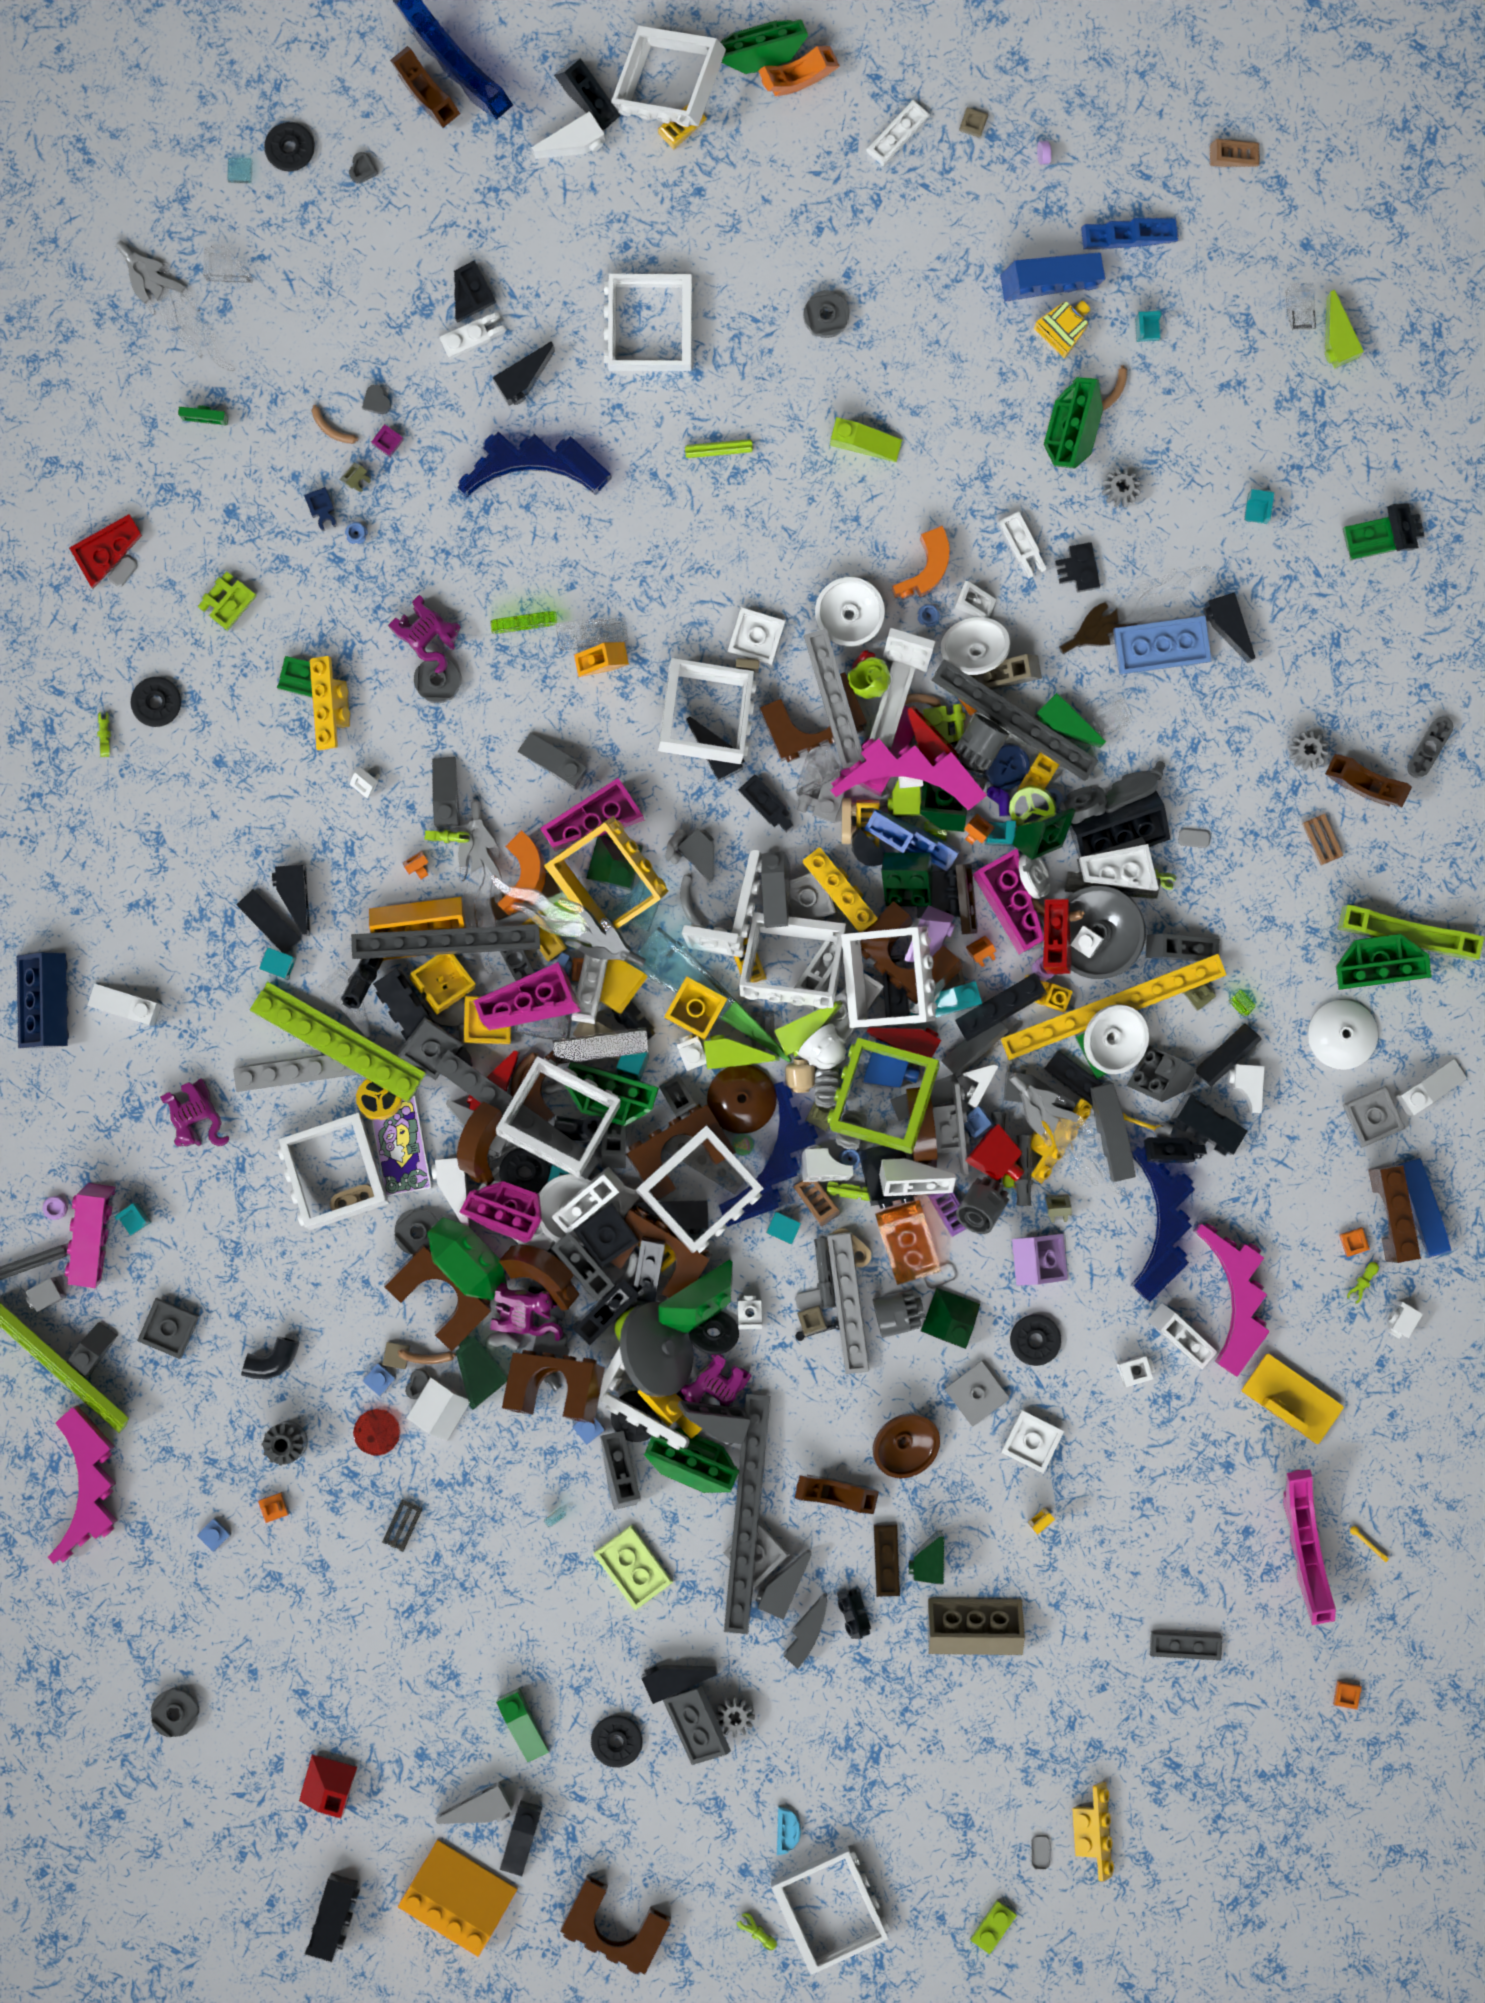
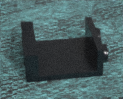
M883 1145L858 1151L871 1206L879 1205L880 1209L893 1206V1201L901 1200V1204L915 1201L914 1196L917 1195L884 1196L879 1173L882 1160L891 1158L906 1159L904 1151Z

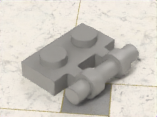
M812 766L810 773L805 778L806 785L803 794L799 795L798 801L800 803L797 810L806 813L808 805L813 806L815 809L812 816L834 823L844 793L835 797L830 790L833 788L831 783L840 775L827 771L823 780L818 778L821 769ZM815 786L821 787L818 800L811 797Z

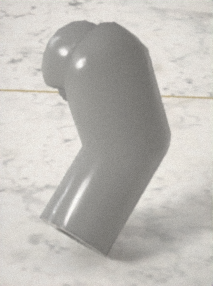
M496 1332L486 1338L485 1346L488 1350L493 1351L499 1346L506 1345L516 1351L521 1341L507 1332Z

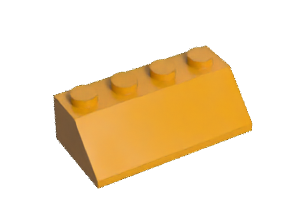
M462 897L369 908L370 933L466 928ZM416 956L386 957V958H384V960H392V959H400V958H408V957H416Z

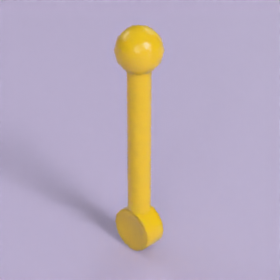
M1357 1526L1350 1528V1533L1360 1538L1384 1562L1389 1560L1388 1557L1359 1532Z

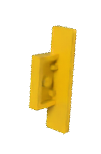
M331 656L311 658L310 671L316 749L319 751L334 749L338 747L337 727H350L347 681L333 679Z
M820 847L802 861L859 933L877 921L876 915L863 901L862 897L864 895L856 885L853 887L847 881L849 876L841 867L838 869Z
M1081 1098L1072 1111L1080 1116L1077 1123L1070 1119L1056 1117L1059 1121L1054 1133L1051 1132L1046 1122L1042 1121L1046 1131L1041 1136L1035 1131L1031 1135V1150L1042 1156L1031 1173V1177L1040 1184L1049 1178L1057 1160L1063 1157L1065 1148L1076 1137L1083 1121H1086L1090 1116L1092 1106L1086 1100Z
M640 1390L638 1391L639 1395L668 1427L676 1422L691 1439L702 1430L701 1427L684 1416L678 1406L679 1401L683 1400L676 1393L664 1397H653Z
M1103 1781L1093 1785L1094 1807L1076 1806L1072 1808L1075 1856L1097 1858L1098 1880L1102 1882L1111 1878L1114 1872V1863L1111 1860L1113 1841L1110 1837L1109 1829L1111 1815L1108 1812L1110 1794L1107 1789V1783Z

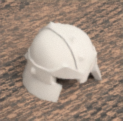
M833 1023L827 1024L807 1039L800 1048L798 1055L807 1060L809 1065L827 1070L845 1060L846 1049L844 1044L846 1042L836 1034Z

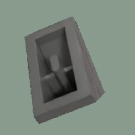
M679 1075L659 1086L676 1118L696 1107L694 1100Z

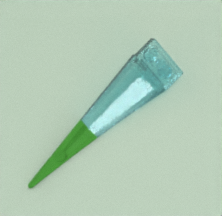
M660 927L655 929L637 953L646 959L643 967L630 962L633 966L644 972L648 976L647 978L675 993L678 992L687 976L727 998V1001L718 1018L751 1037L785 1061H792V1058L789 1055H785L778 1043L679 941H675Z

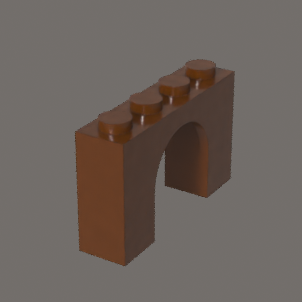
M846 672L840 674L855 728L857 734L864 731L863 727L867 725V721L855 693L849 685ZM782 699L760 707L761 716L781 762L786 760L789 763L800 758L799 754L808 751L809 754L821 749L820 745L824 743L835 744L830 725L824 731L816 734H808L798 730L792 724Z
M893 901L877 918V921L864 932L909 928L913 921L911 916ZM901 936L860 940L862 957L866 960L870 958L874 961L873 966L882 975L886 972L891 977L890 982L899 990L903 987L908 992L906 996L914 1004H917L915 969L900 968L891 960L893 945ZM944 945L932 956V978L935 981L934 997L963 968L960 959Z
M700 1104L696 1105V1107L688 1111L690 1115L682 1119L678 1116L668 1123L670 1127L663 1132L659 1128L648 1135L650 1139L642 1144L639 1140L628 1147L630 1152L626 1156L642 1182L647 1180L662 1166L661 1151L668 1139L677 1135L694 1137L705 1126H708L732 1154L736 1153L708 1105L701 1107ZM707 1138L701 1143L714 1166L725 1160L724 1156ZM667 1174L648 1192L658 1201L676 1190V1187Z
M1403 1165L1369 1169L1372 1192L1380 1194L1388 1219V1237L1381 1238L1386 1262L1401 1263L1421 1259Z
M632 1205L624 1220L639 1239V1242L610 1263L622 1269L633 1249L641 1242L642 1237L666 1241V1244L672 1248L676 1256V1269L661 1293L670 1298L698 1280L712 1254L709 1252L708 1247L700 1253L697 1250L692 1253L662 1219L658 1218L656 1220L649 1216L650 1213L639 1206L636 1208Z
M423 1243L384 1283V1288L402 1303L417 1286L427 1280L438 1279L450 1284L458 1297L457 1306L450 1317L435 1331V1336L452 1352L491 1312V1307L488 1306L491 1302L483 1298L465 1296L433 1262L430 1246L427 1247Z
M522 1350V1354L513 1352L502 1408L511 1412L533 1415L540 1384L549 1374L561 1371L567 1381V1395L562 1417L573 1421L594 1424L605 1367L598 1365L597 1360L590 1358L576 1361V1357L563 1355L562 1359L556 1358L555 1354L545 1352L542 1353V1356H536V1352Z
M587 1875L561 1926L560 1932L564 1933L563 1936L569 1941L576 1942L577 1940L585 1944L584 1947L591 1952L597 1953L599 1951L605 1954V1958L615 1964L621 1962L627 1966L626 1968L630 1972L645 1975L671 1924V1917L650 1907L634 1936L624 1941L610 1940L600 1933L595 1922V1914L607 1892L608 1885Z

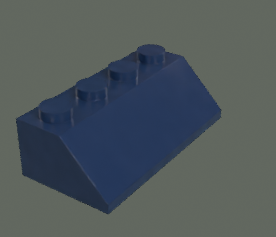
M40 952L16 956L18 1048L68 1046L67 1017L69 1010L67 1007L68 985L66 978L68 963L66 953Z

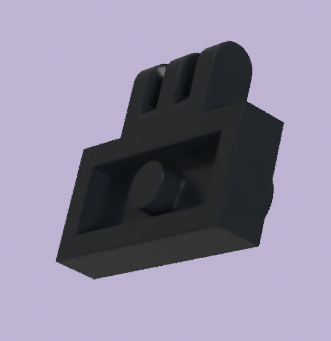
M1409 503L1387 506L1396 551H1412L1419 548L1417 539L1425 537L1424 532H1418V529L1423 528L1422 523H1416V521L1421 519L1420 514H1411Z
M1092 542L1069 546L1070 558L1055 561L1056 566L1065 565L1066 567L1057 570L1058 575L1067 574V577L1059 579V584L1075 582L1077 593L1100 589Z

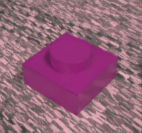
M384 424L371 441V444L388 457H391L404 439Z

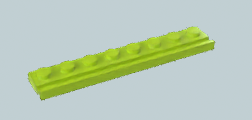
M268 981L249 1009L257 1016L407 1103L410 1102L422 1079L426 1076V1073Z
M0 1302V1328L114 1430L120 1433L126 1427L129 1420L124 1412L112 1404L105 1395L93 1387L87 1379L74 1370L72 1366L56 1354L51 1347L46 1345Z

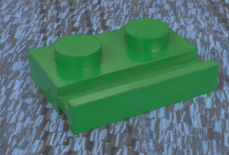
M1389 517L1343 528L1350 561L1396 550Z
M285 656L277 689L312 698L310 662Z

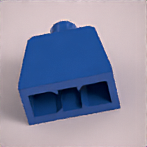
M875 1040L876 1043L889 1046L880 1040ZM872 1052L862 1083L900 1088L903 1079L916 1083L920 1070L907 1066V1061Z

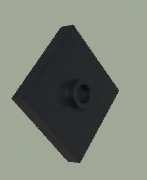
M610 1203L573 1230L600 1269L639 1242V1239L613 1203Z

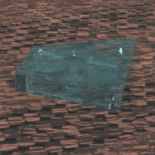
M641 880L631 893L626 894L621 899V902L612 911L610 910L607 913L606 917L613 920L617 919L652 895L651 891ZM660 900L625 924L649 932Z

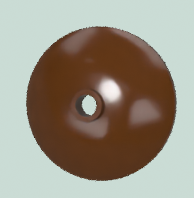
M751 1065L723 1069L714 1077L707 1093V1105L717 1122L723 1129L732 1133L747 1134L761 1129L771 1119L776 1108L777 1096L774 1084L766 1073ZM744 1094L746 1101L739 1103L737 1100L738 1095Z
M915 1413L899 1415L888 1421L877 1433L872 1448L874 1461L878 1468L890 1477L903 1479L916 1476L926 1470L935 1460L940 1448L939 1431L934 1423L923 1415Z

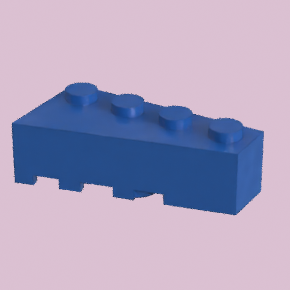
M1101 252L1015 260L1000 275L1004 302L1062 292L1069 293L1080 289H1085L1086 291L1094 290L1105 280Z

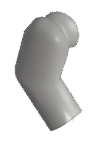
M678 829L668 841L665 857L672 864H677L682 857L677 852V849L687 837V833L684 830Z

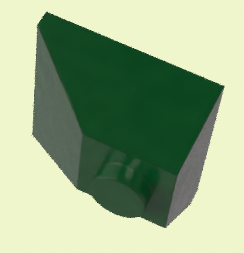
M923 781L920 814L941 830L964 832L967 809L942 788Z
M1071 808L1019 825L1015 830L1012 845L1031 860L1063 847L1075 810Z
M604 835L597 837L586 879L631 891L636 871L611 837ZM638 845V850L641 853L643 846Z
M936 1287L920 1331L966 1349L975 1326L980 1304Z
M936 1531L913 1553V1560L908 1561V1574H913L914 1581L944 1584V1535L942 1531Z

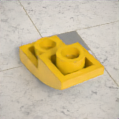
M1040 981L1047 995L1034 1003L1065 1013L1073 991L1053 983Z

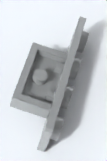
M951 1081L953 1104L932 1106L937 1154L958 1151L960 1172L963 1175H969L968 1169H971L972 1166L965 1162V1159L969 1156L966 1152V1146H969L968 1132H964L967 1114L966 1110L962 1109L961 1100L965 1097L964 1088L959 1085V1082Z

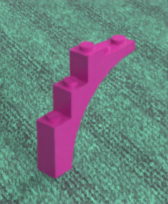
M871 738L861 746L864 749L861 754L866 761L862 763L859 760L849 768L852 773L846 778L843 775L838 777L831 783L833 788L830 790L835 797H838L851 787L868 780L882 777H909L923 780L942 788L955 797L968 811L987 796L952 752L948 755L945 752L934 759L936 765L932 766L916 745L912 748L907 745L897 753L900 758L896 760L879 738L876 741Z
M1197 1224L1193 1232L1208 1244L1219 1259L1231 1292L1232 1313L1230 1329L1224 1346L1215 1362L1233 1376L1238 1377L1270 1332L1265 1328L1267 1323L1257 1316L1251 1318L1267 1296L1262 1291L1264 1287L1254 1279L1251 1282L1248 1281L1264 1257L1260 1255L1261 1250L1252 1243H1249V1245L1241 1243L1239 1248L1236 1249L1237 1244L1226 1236L1222 1239L1216 1235L1218 1230L1210 1224Z
M78 1405L72 1407L55 1422L66 1437L74 1454L78 1471L79 1492L76 1511L70 1527L60 1544L48 1556V1559L53 1564L58 1561L64 1563L74 1554L71 1550L77 1544L81 1547L91 1538L89 1533L95 1539L101 1535L105 1538L115 1529L112 1525L117 1521L99 1500L101 1498L104 1501L114 1492L111 1488L116 1483L98 1464V1462L103 1464L112 1456L110 1451L115 1446Z
M1298 1469L1287 1473L1286 1491L1283 1492V1506L1290 1526V1543L1297 1562L1298 1583L1311 1624L1317 1625L1335 1621L1336 1608L1330 1591L1319 1543L1313 1501V1476L1310 1469Z

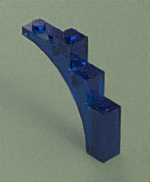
M393 0V3L412 29V34L422 49L437 60L446 75L461 86L473 104L495 120L499 119L513 106L503 88L489 78L462 51L422 0Z
M498 431L495 435L491 434L483 443L485 445L483 451L487 457H481L475 463V469L470 474L466 473L462 476L457 488L459 493L467 498L480 486L497 477L513 472L532 470L566 476L582 484L593 494L597 495L612 478L611 473L571 436L567 440L562 439L555 447L556 451L554 452L536 434H533L531 438L527 436L520 443V449L518 450Z
M783 1081L774 1084L779 1106L777 1140L769 1161L761 1174L755 1179L764 1188L759 1192L762 1197L753 1205L747 1203L742 1208L745 1212L735 1221L731 1218L726 1223L727 1227L779 1208L778 1203L782 1202L778 1189L773 1190L771 1185L798 1176L796 1171L800 1170L796 1157L791 1158L790 1153L816 1144L814 1139H817L818 1135L814 1125L809 1126L808 1122L801 1125L798 1124V1120H801L797 1106L792 1108L789 1099L793 1098L791 1089L786 1085L784 1086ZM747 1187L736 1197L719 1204L722 1216L752 1190V1187Z
M1136 1146L1131 1151L1132 1157L1139 1164L1150 1183L1155 1199L1157 1223L1155 1240L1150 1256L1142 1271L1131 1283V1286L1147 1302H1151L1189 1263L1185 1259L1188 1255L1179 1246L1174 1248L1173 1245L1192 1227L1188 1222L1190 1217L1183 1210L1177 1211L1176 1208L1195 1189L1191 1186L1194 1182L1185 1173L1182 1175L1175 1173L1170 1178L1168 1176L1170 1171L1163 1164L1157 1165L1156 1163L1147 1162L1145 1147L1141 1149L1139 1146Z

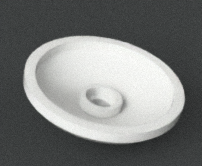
M844 577L828 584L820 593L815 607V617L819 629H827L830 641L847 647L859 646L870 641L879 632L885 615L884 602L878 590L869 582L856 577ZM851 611L854 616L849 619L845 616V613Z
M984 617L968 618L956 623L945 633L941 641L943 660H947L968 675L982 674L995 669L1006 659L1010 650V638L1005 627L993 619Z
M1336 1000L1323 1005L1315 1012L1308 1026V1043L1311 1051L1320 1062L1334 1069H1351L1363 1064L1373 1054L1378 1041V1029L1371 1013L1362 1005L1350 1000ZM1343 1030L1349 1031L1350 1036L1348 1038L1343 1037Z
M1121 1004L1107 1006L1097 1012L1090 1020L1084 1035V1050L1090 1063L1098 1070L1108 1074L1124 1073L1135 1067L1144 1056L1148 1046L1149 1032L1146 1021L1137 1010ZM1111 1033V1037L1107 1040L1108 1034Z
M573 1174L562 1175L550 1180L541 1189L539 1196L542 1220L539 1227L551 1240L558 1242L566 1235L553 1220L552 1216L590 1182L589 1179H585L582 1176L579 1178ZM605 1204L601 1206L597 1211H595L592 1215H590L586 1220H588L590 1217H592L600 1210L605 1208ZM572 1230L570 1234L576 1239V1241L579 1244H581V1240Z

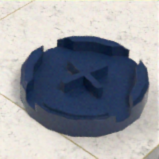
M1004 743L989 769H984V774L987 780L995 787L999 786L1000 789L1004 790L1013 789L1020 785L1026 773L1028 774L1030 769L1029 758L1026 752L1018 745Z

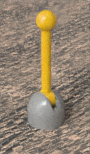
M1122 1112L1124 1120L1154 1130L1156 1137L1169 1138L1174 1125L1162 1122L1154 1126L1128 1117Z

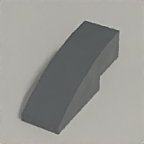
M824 1594L792 1628V1633L797 1638L785 1650L783 1655L797 1669L808 1657L821 1631L827 1605V1597Z

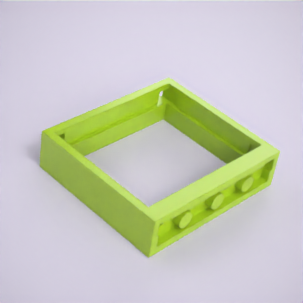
M857 1037L856 1043H852L850 1046L848 1057H851L849 1065H845L842 1071L841 1079H844L842 1087H838L835 1093L834 1101H837L835 1109H831L828 1115L827 1122L830 1123L831 1131L913 1154L939 1071V1060ZM863 1049L926 1067L904 1139L840 1121Z

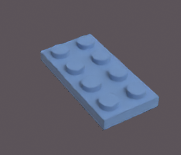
M1206 616L1113 629L1119 675L1212 662Z

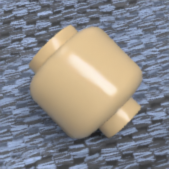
M794 1058L793 1063L786 1065L785 1084L788 1088H791V1092L806 1093L815 1086V1066L809 1065L807 1060L803 1058Z

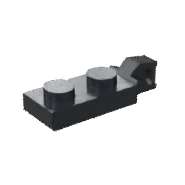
M755 774L738 789L741 795L774 828L779 824L787 833L793 827V824L786 817L790 814L787 811V807Z
M1148 1137L1144 1140L1147 1162L1190 1163L1207 1154L1205 1145H1192V1141H1189V1138Z

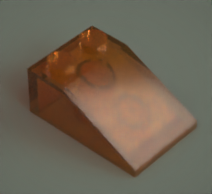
M920 1200L875 1213L897 1285L942 1272Z

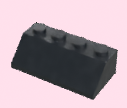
M1157 791L1112 813L1105 811L1101 815H1093L1085 818L1080 823H1071L1070 825L1071 837L1079 858L1143 837L1145 844H1148L1149 847L1171 840L1165 805Z

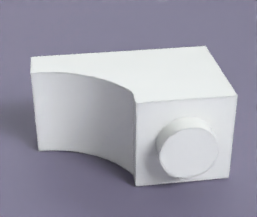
M1236 1064L1233 1066V1069L1229 1070L1228 1083H1232L1231 1088L1237 1089L1243 1094L1248 1104V1113H1262L1265 1066Z
M813 1145L807 1147L801 1154L803 1182L849 1181L853 1176V1166L844 1165L834 1160L830 1156L828 1148Z

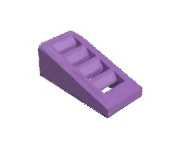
M947 1193L929 1195L930 1201L951 1237L966 1229L962 1224L954 1228L951 1227L950 1224L958 1220L957 1216L949 1220L946 1218L948 1214L957 1210L960 1205L954 1193H948L949 1198L939 1204L936 1199ZM953 1202L954 1206L945 1211L941 1210V1207Z

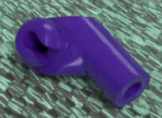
M990 786L987 789V796L999 805V816H1011L1009 812L1010 795L1003 789H1000L999 786Z

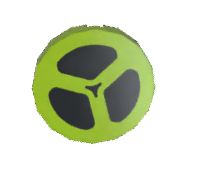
M1029 785L1021 788L1014 794L1010 801L1009 812L1012 820L1016 821V825L1019 826L1056 813V803L1048 790L1040 786Z

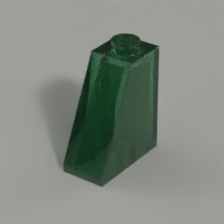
M476 1335L472 1338L467 1336L458 1345L460 1348L455 1351L468 1402L472 1410L502 1387L508 1379V1374Z

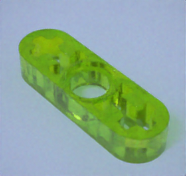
M555 611L498 618L490 621L492 634L544 628L558 624Z

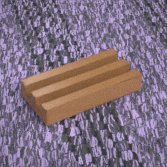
M1325 814L1302 823L1321 866L1343 856ZM1318 821H1321L1323 828L1328 836V839L1333 847L1335 855L1332 854V851L1327 843V840L1323 834V831ZM1311 824L1314 825L1315 830L1319 836V839L1328 856V858L1326 859L1324 858L1321 849L1316 841V838L1311 830Z

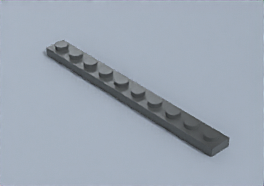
M746 1394L745 1412L751 1420L743 1444H741L724 1632L749 1634L771 1396Z

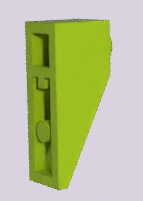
M1335 290L1331 291L1326 298V351L1324 352L1327 362L1329 364L1332 363L1334 369L1360 358L1364 352Z
M836 417L830 439V446L892 462H897L902 439L861 423Z
M898 779L891 798H887L888 812L892 811V816L895 817L921 815L920 787L899 788Z
M842 1000L834 1002L833 1008L818 1009L774 1030L785 1055L793 1053L794 1057L799 1056L798 1053L802 1045L817 1030L830 1022L843 1005Z
M724 1035L710 1036V1041H704L707 1069L780 1061L778 1055L733 1039H724Z

